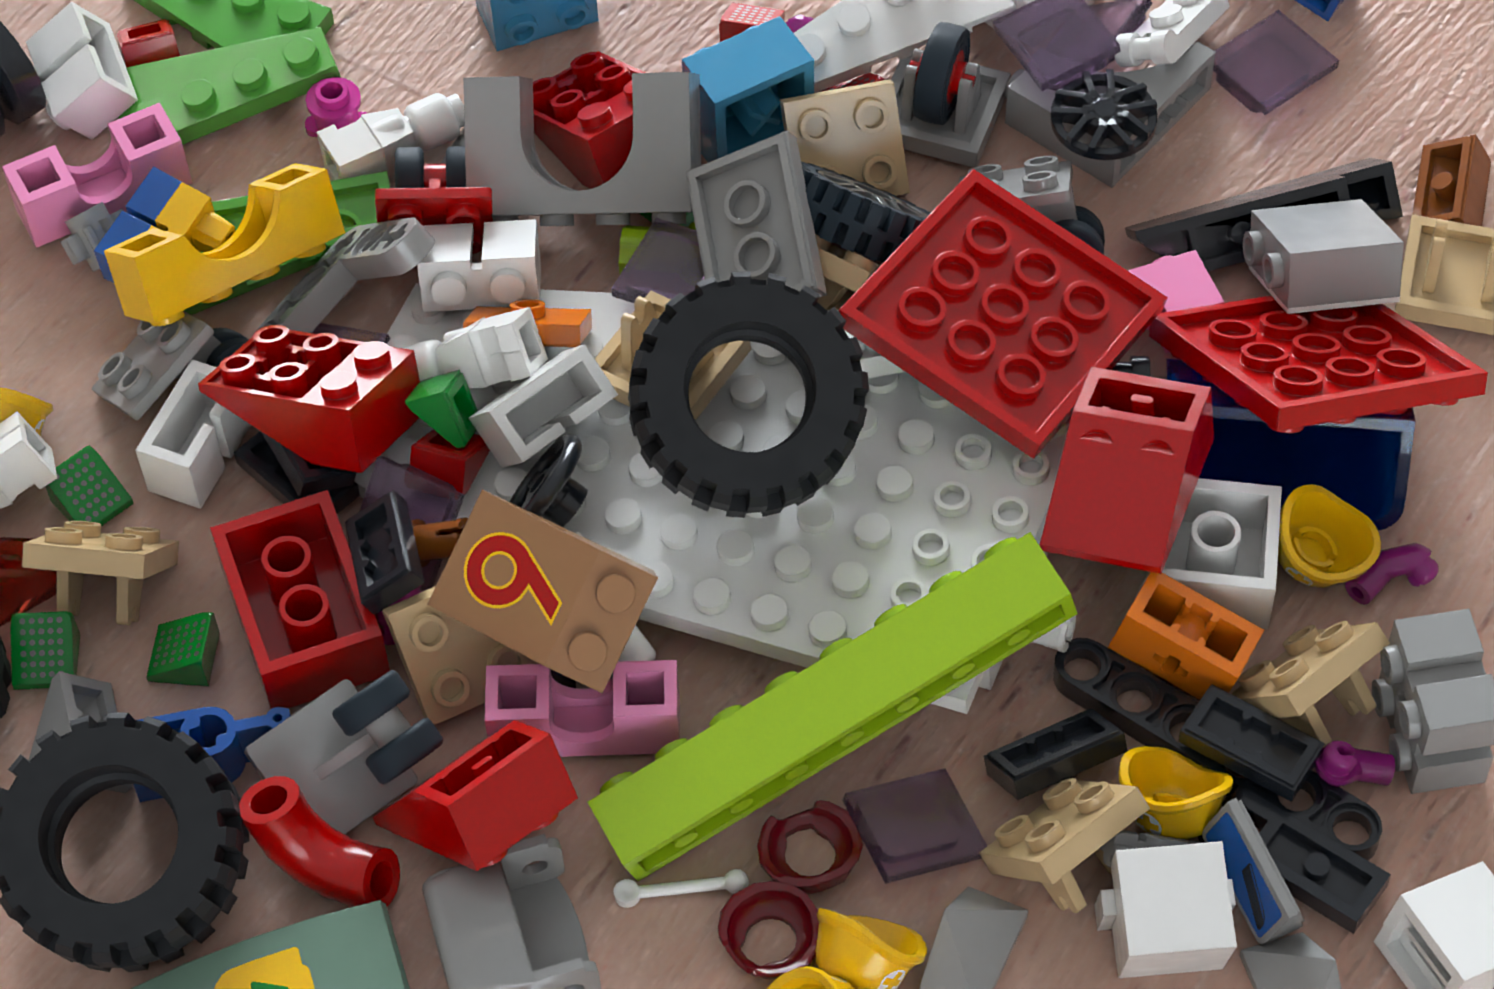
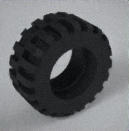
M750 271L732 272L730 280L717 282L713 276L697 282L694 291L686 296L679 293L666 303L665 311L658 319H652L643 333V340L639 349L636 350L631 368L628 400L630 405L629 420L633 436H637L641 446L640 454L648 467H654L663 477V485L675 495L680 491L692 499L691 505L707 512L712 507L726 511V516L744 518L746 513L761 512L762 517L781 513L784 507L794 503L797 506L812 498L823 485H828L840 471L856 445L858 435L864 426L867 413L865 397L869 391L868 372L862 371L860 359L863 352L857 338L848 337L843 329L846 320L835 307L827 311L817 302L820 294L805 285L801 291L786 286L787 277L769 273L767 280L751 279ZM734 341H753L768 345L785 355L801 374L805 387V409L802 419L794 432L775 447L759 452L732 450L710 439L696 423L689 404L690 379L701 359L719 345Z
M109 712L104 722H96L90 715L71 720V732L60 737L55 731L50 730L37 739L36 742L42 750L30 761L20 754L8 769L17 776L9 790L0 788V890L2 892L0 904L8 916L23 927L22 931L26 935L70 962L74 961L90 969L110 972L111 968H122L127 972L148 970L149 963L159 959L168 964L185 955L183 947L195 939L202 944L216 930L210 924L220 911L229 914L238 898L232 893L237 879H245L249 860L243 855V844L250 841L249 831L240 817L239 802L241 799L235 786L224 774L225 771L201 745L185 732L179 733L173 730L164 721L149 716L143 721L135 720L129 713ZM125 784L142 785L161 795L170 805L176 817L178 840L172 861L162 877L139 896L113 904L89 899L72 886L63 871L62 843L68 824L78 809L99 792Z

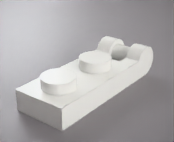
M1166 0L1159 8L1149 13V18L1134 33L1119 34L1116 37L1114 56L1117 64L1120 67H1135L1141 65L1145 60H1152L1156 65L1175 63L1230 7L1228 0Z

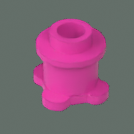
M331 77L322 79L313 84L307 92L305 101L311 116L305 120L306 133L311 137H318L317 131L333 124L337 129L356 122L361 115L368 114L363 111L358 112L361 103L359 88L352 81L345 78Z

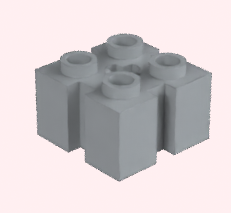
M1470 609L1394 620L1389 638L1390 644L1384 646L1383 650L1380 651L1382 669L1379 679L1372 682V696L1377 705L1375 708L1379 717L1387 716L1390 729L1395 728L1396 733L1389 736V752L1395 758V770L1397 772L1404 771L1411 794L1485 783L1494 758L1490 748L1491 745H1494V680L1492 674L1486 675L1482 663L1484 650Z

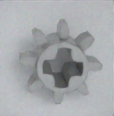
M101 202L65 221L72 235L60 242L73 265L86 259L93 272L100 269L94 250L121 211H124L123 209L110 215L104 203Z

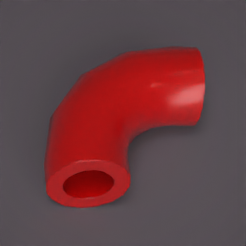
M273 776L263 779L251 786L242 795L239 808L240 817L245 827L267 857L293 880L327 899L352 907L378 900L384 902L388 907L393 901L400 881V864L394 851L389 848L354 840L331 827L313 811L293 779L286 776Z

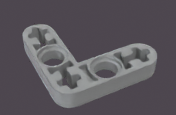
M413 217L359 225L352 228L328 249L257 330L269 325H283L289 330L312 333L358 280L399 276L408 272L428 255L435 244V239Z

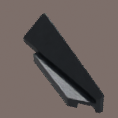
M1367 158L1125 227L1127 237L1139 242L1161 257L1176 256L1196 250L1207 271H1212L1246 262L1243 253V237L1245 232L1251 230V210L1362 199L1382 220L1403 217L1392 161Z

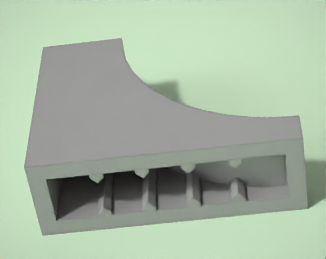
M1197 41L1173 64L1156 65L1128 72H1114V75L1125 77L1137 84L1143 82L1147 86V92L1157 102V126L1155 133L1143 149L1131 156L1116 160L1090 159L1070 151L1057 139L1052 130L1050 120L1051 106L1055 93L1071 81L1082 77V72L1088 70L1062 64L1043 54L1025 70H1017L1008 81L1004 91V96L1007 98L1005 124L1063 159L1071 161L1073 165L1113 188L1211 88L1215 51ZM1089 71L1090 75L1106 74V72ZM1094 86L1097 93H1106V86ZM1115 87L1116 92L1122 90L1120 88ZM1084 89L1079 90L1077 92L1084 93ZM1148 116L1139 118L1145 125L1148 124ZM1062 123L1065 130L1068 133L1075 126L1073 124ZM1123 130L1132 141L1137 138L1132 133ZM1085 133L1078 141L1089 145L1093 136ZM1107 138L1100 147L1113 148L1117 147V145Z

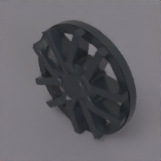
M1106 69V74L1090 75L1089 70L1083 71L1082 77L1071 81L1062 89L1056 91L1051 106V126L1057 139L1070 151L1080 156L1095 160L1121 159L1137 153L1152 139L1157 126V102L1147 92V86L1143 82L1137 84L1125 77L1114 75L1113 69ZM1094 86H1106V93H1097ZM1115 87L1120 88L1122 90L1116 92ZM1084 89V93L1077 92L1079 90ZM1148 116V124L1145 125L1139 118ZM1062 123L1073 124L1075 126L1068 133L1065 130ZM1123 130L1132 133L1137 138L1132 141ZM1085 133L1093 136L1089 145L1078 141ZM1107 138L1117 145V147L1103 148L1100 146Z

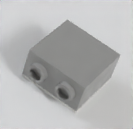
M1362 199L1251 210V230L1245 232L1243 237L1245 261L1249 266V270L1287 314L1400 302L1404 242Z

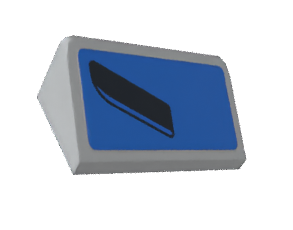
M1237 798L1228 801L1204 827L1202 836L1205 843L1223 842L1227 878L1233 881L1235 900L1257 942L1261 945H1267L1303 926L1302 922L1305 920L1242 800L1238 801Z

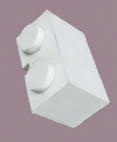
M71 1L26 41L34 64L33 67L46 95V111L50 118L62 129L69 130L71 128L92 140L108 127V123L116 120L138 101L110 24Z
M536 219L484 222L482 262H472L473 223L423 226L435 239L432 250L417 264L423 312L472 310L476 306L509 307L510 303L518 300H540L541 259Z
M583 344L561 352L541 366L531 377L524 378L470 416L469 420L500 466L504 468L525 462L566 432L564 428L578 424L616 397L618 393L586 345Z
M191 359L135 451L149 492L201 509L226 468L223 456L232 458L234 451L237 450L251 424L199 391L198 383L217 367Z

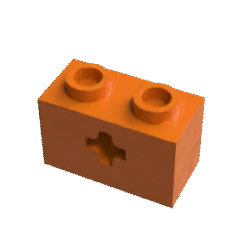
M1150 572L1108 648L1201 700L1211 684L1228 693L1230 692L1261 638L1264 629L1168 575Z

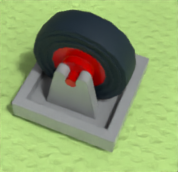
M948 22L938 23L928 39L925 50L915 48L912 56L900 60L891 81L894 82L904 150L970 167H977L1006 99L1004 91L1011 78V73L968 62L970 32L963 26Z

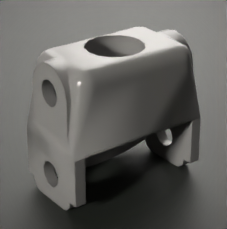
M545 834L523 839L510 847L507 855L494 865L475 871L460 864L439 871L424 882L422 891L448 989H601L597 965L595 962L589 961L579 919L568 894L557 878L565 870L562 849L557 838H546ZM539 861L538 863L528 865L529 863Z

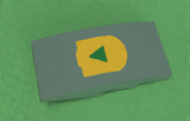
M378 900L313 917L243 940L180 965L131 989H410L387 906L384 902Z

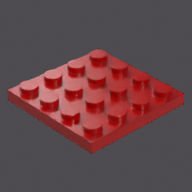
M972 169L847 300L838 312L846 320L843 327L846 332L856 337L862 343L1032 459H1035L1072 416L1073 409L1091 367L1112 370L1159 316L1168 297L998 184Z
M1264 296L1163 312L1159 314L1149 328V337L1171 352L1174 358L1182 360L1201 374L1205 381L1213 383L1234 399L1236 404L1247 408L1267 423L1270 429L1281 433H1297L1302 431L1304 426L1327 422L1348 424L1354 422L1357 417L1378 413L1399 415L1407 412L1408 408L1429 404L1440 406L1454 405L1462 398L1485 395L1487 371L1384 304L1287 314L1272 296Z

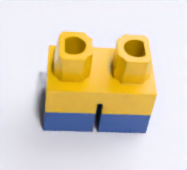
M153 166L125 207L128 213L121 211L95 248L94 253L103 278L114 283L104 250L152 228L184 235L199 252H208L224 244L236 230L234 225L215 214L211 197Z

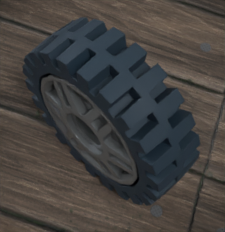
M801 161L815 234L830 243L841 245V248L860 253L868 259L884 263L931 213L923 208L916 207L915 204L907 200L897 198L896 195L876 189L870 184L859 182L847 175H840L833 170Z

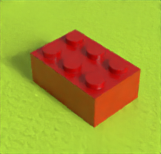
M328 490L210 527L220 565L270 709L275 707L291 708L315 700L345 679L350 680L354 686L378 679L390 671L384 640L374 614L361 604L351 550Z

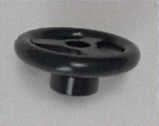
M568 434L553 443L524 477L509 502L564 527L577 513L588 493V489L570 477L581 456L582 442L580 438L576 435Z

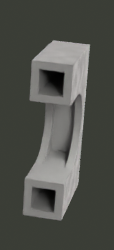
M692 72L632 73L633 141L629 156L623 167L613 178L598 187L588 190H575L561 184L546 171L538 157L534 141L533 79L521 76L463 78L466 187H490L492 189L493 222L519 220L521 215H540V226H574V214H595L596 225H630V213H652V224H686V212H693L686 171L701 166L700 74Z

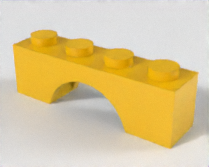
M294 163L249 184L247 207L239 227L224 244L216 249L200 253L184 235L152 228L104 250L124 315L150 322L152 326H165L182 319L185 316V309L200 302L212 303L229 297L233 293L232 287L246 280H261L277 274L280 271L279 265L294 257L306 258L323 252L326 249V242L345 234V230L327 169Z

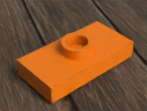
M518 300L510 303L509 307L476 306L463 322V328L483 317L488 318L530 307L543 346L577 347L582 344L592 330L591 309L545 308V303L540 300Z

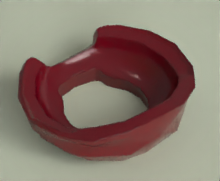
M824 800L816 801L811 809L784 819H776L771 815L762 826L757 843L759 863L771 879L776 882L792 884L807 894H815L843 883L859 861L864 846L860 825L846 809ZM815 830L819 836L829 841L835 851L834 863L829 870L820 875L805 876L798 874L786 862L787 837L797 831Z
M776 881L753 883L732 894L721 909L718 923L719 939L735 963L746 973L758 978L775 979L795 968L810 966L815 959L819 928L817 919L818 909L804 891L792 884ZM774 919L789 925L794 931L797 941L794 950L788 957L781 961L759 966L749 960L742 952L741 948L744 946L746 935L756 923L762 920Z

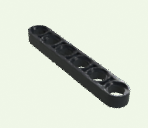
M1075 638L1071 642L1066 641L1069 642V647L1065 653L1057 651L1054 662L1053 681L1057 690L1066 698L1086 710L1094 709L1125 734L1145 746L1176 751L1204 768L1231 775L1225 766L1177 742L1170 733V729L1175 724L1187 721L1199 702L1095 640ZM1087 659L1098 667L1099 673L1093 679L1086 681L1077 680L1068 675L1064 667L1072 660ZM1137 690L1146 694L1150 698L1152 705L1147 710L1139 713L1129 712L1119 705L1117 697L1125 691ZM1311 771L1301 789L1310 794L1313 800V805L1304 811L1287 809L1281 804L1278 795L1247 778H1238L1231 775L1233 778L1232 789L1234 786L1246 787L1369 861L1374 856L1382 834V821L1378 813L1370 805L1344 789L1328 785L1314 771ZM1342 821H1354L1360 823L1366 829L1369 839L1359 845H1348L1336 837L1333 827Z

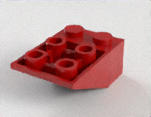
M599 51L582 54L572 60L568 69L553 77H545L533 82L535 135L582 185L590 189L598 187L613 178L623 167L629 156L633 141L632 73H646Z
M269 325L257 330L252 338L231 356L223 359L217 368L198 383L201 393L287 449L293 451L307 462L357 473H363L419 419L405 403L407 397L420 382L414 350L391 347L380 341L361 342L338 338L332 333L313 334L289 330L283 325Z
M1091 367L1072 412L1040 541L1041 549L1045 552L1162 574L1214 440L1211 387Z
M514 720L467 750L372 818L375 824L383 829L470 869L479 871L481 868L501 861L507 855L510 847L532 831L540 830L553 823L558 817L559 812L578 799V796L551 734Z

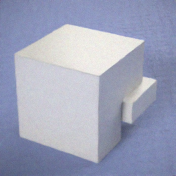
M1223 842L1116 850L1110 863L1114 889L1100 890L1094 907L1097 931L1112 929L1118 978L1223 969L1237 948L1232 913L1236 903L1233 881L1227 878Z
M1483 861L1401 894L1385 919L1383 927L1373 942L1408 989H1494V875Z

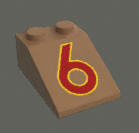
M482 489L427 605L531 660L603 693L655 586L658 576L650 568Z

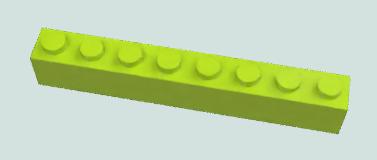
M1031 532L1018 540L1015 537L1006 538L992 546L985 553L984 560L963 573L961 571H953L939 578L930 587L929 594L909 606L900 604L882 613L874 622L875 627L853 640L852 638H843L832 643L822 651L819 656L820 660L799 673L790 671L778 676L766 686L765 694L745 706L733 705L722 710L712 718L709 723L710 727L689 740L681 738L668 743L655 754V761L634 774L632 772H624L612 777L601 786L600 794L587 803L622 865L639 882L1074 617L1078 613L1072 595Z

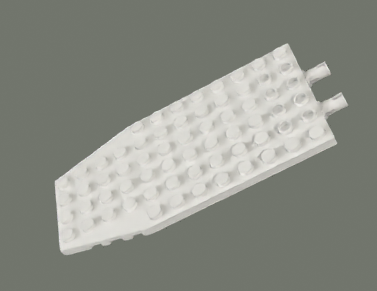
M416 283L382 342L397 348L431 339L443 342L445 333L463 328V322L474 309L423 312L420 284ZM540 289V301L545 303V308L591 309L592 330L581 345H586L594 359L621 327L622 315L624 313H633L636 298L638 296L645 298L647 295ZM750 341L751 351L695 421L710 439L726 448L742 452H759L780 444L797 428L805 409V387L798 369L785 355L773 347ZM544 346L548 357L544 364L561 352L574 347ZM902 372L868 379L869 391L865 397L867 413L864 426L858 435L856 445L840 471L828 485L825 484L817 490L812 498L798 506L794 503L784 507L781 513L762 517L761 512L746 513L744 518L726 516V511L712 507L707 512L691 505L692 499L680 491L675 495L662 484L663 477L654 467L649 468L640 454L641 446L637 436H633L629 420L630 407L614 399H611L578 424L564 428L566 431L564 434L523 463L502 468L490 451L470 489L461 499L450 498L410 485L411 445L433 430L420 418L363 473H357L354 481L358 484L360 497L370 503L395 490L407 501L410 519H420L428 524L452 521L463 517L469 518L482 489L509 502L524 477L546 450L561 437L568 434L576 435L582 442V452L570 477L588 489V493L577 513L563 528L574 533L579 531L584 538L654 570L658 579L639 619L808 668L820 660L819 656L822 651L832 643L843 638H852L853 640L875 627L874 622L882 613L900 604L909 606L929 594L932 584L942 576L953 571H961L963 573L984 560L985 553L998 542L1010 537H1015L1018 540L1031 532L1040 546L1071 417L1035 459H1032L908 373ZM523 379L516 381L507 380L495 383L487 388H469L478 411ZM1076 615L1037 638L1033 643L1065 653L1069 647V642H1065V640L1070 642L1072 640ZM1003 660L931 704L967 714L978 687L991 690Z

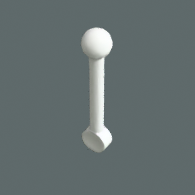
M733 869L723 877L640 886L631 879H624L615 885L613 892L619 906L630 908L635 906L641 898L724 889L734 894L748 887L749 878L741 869Z

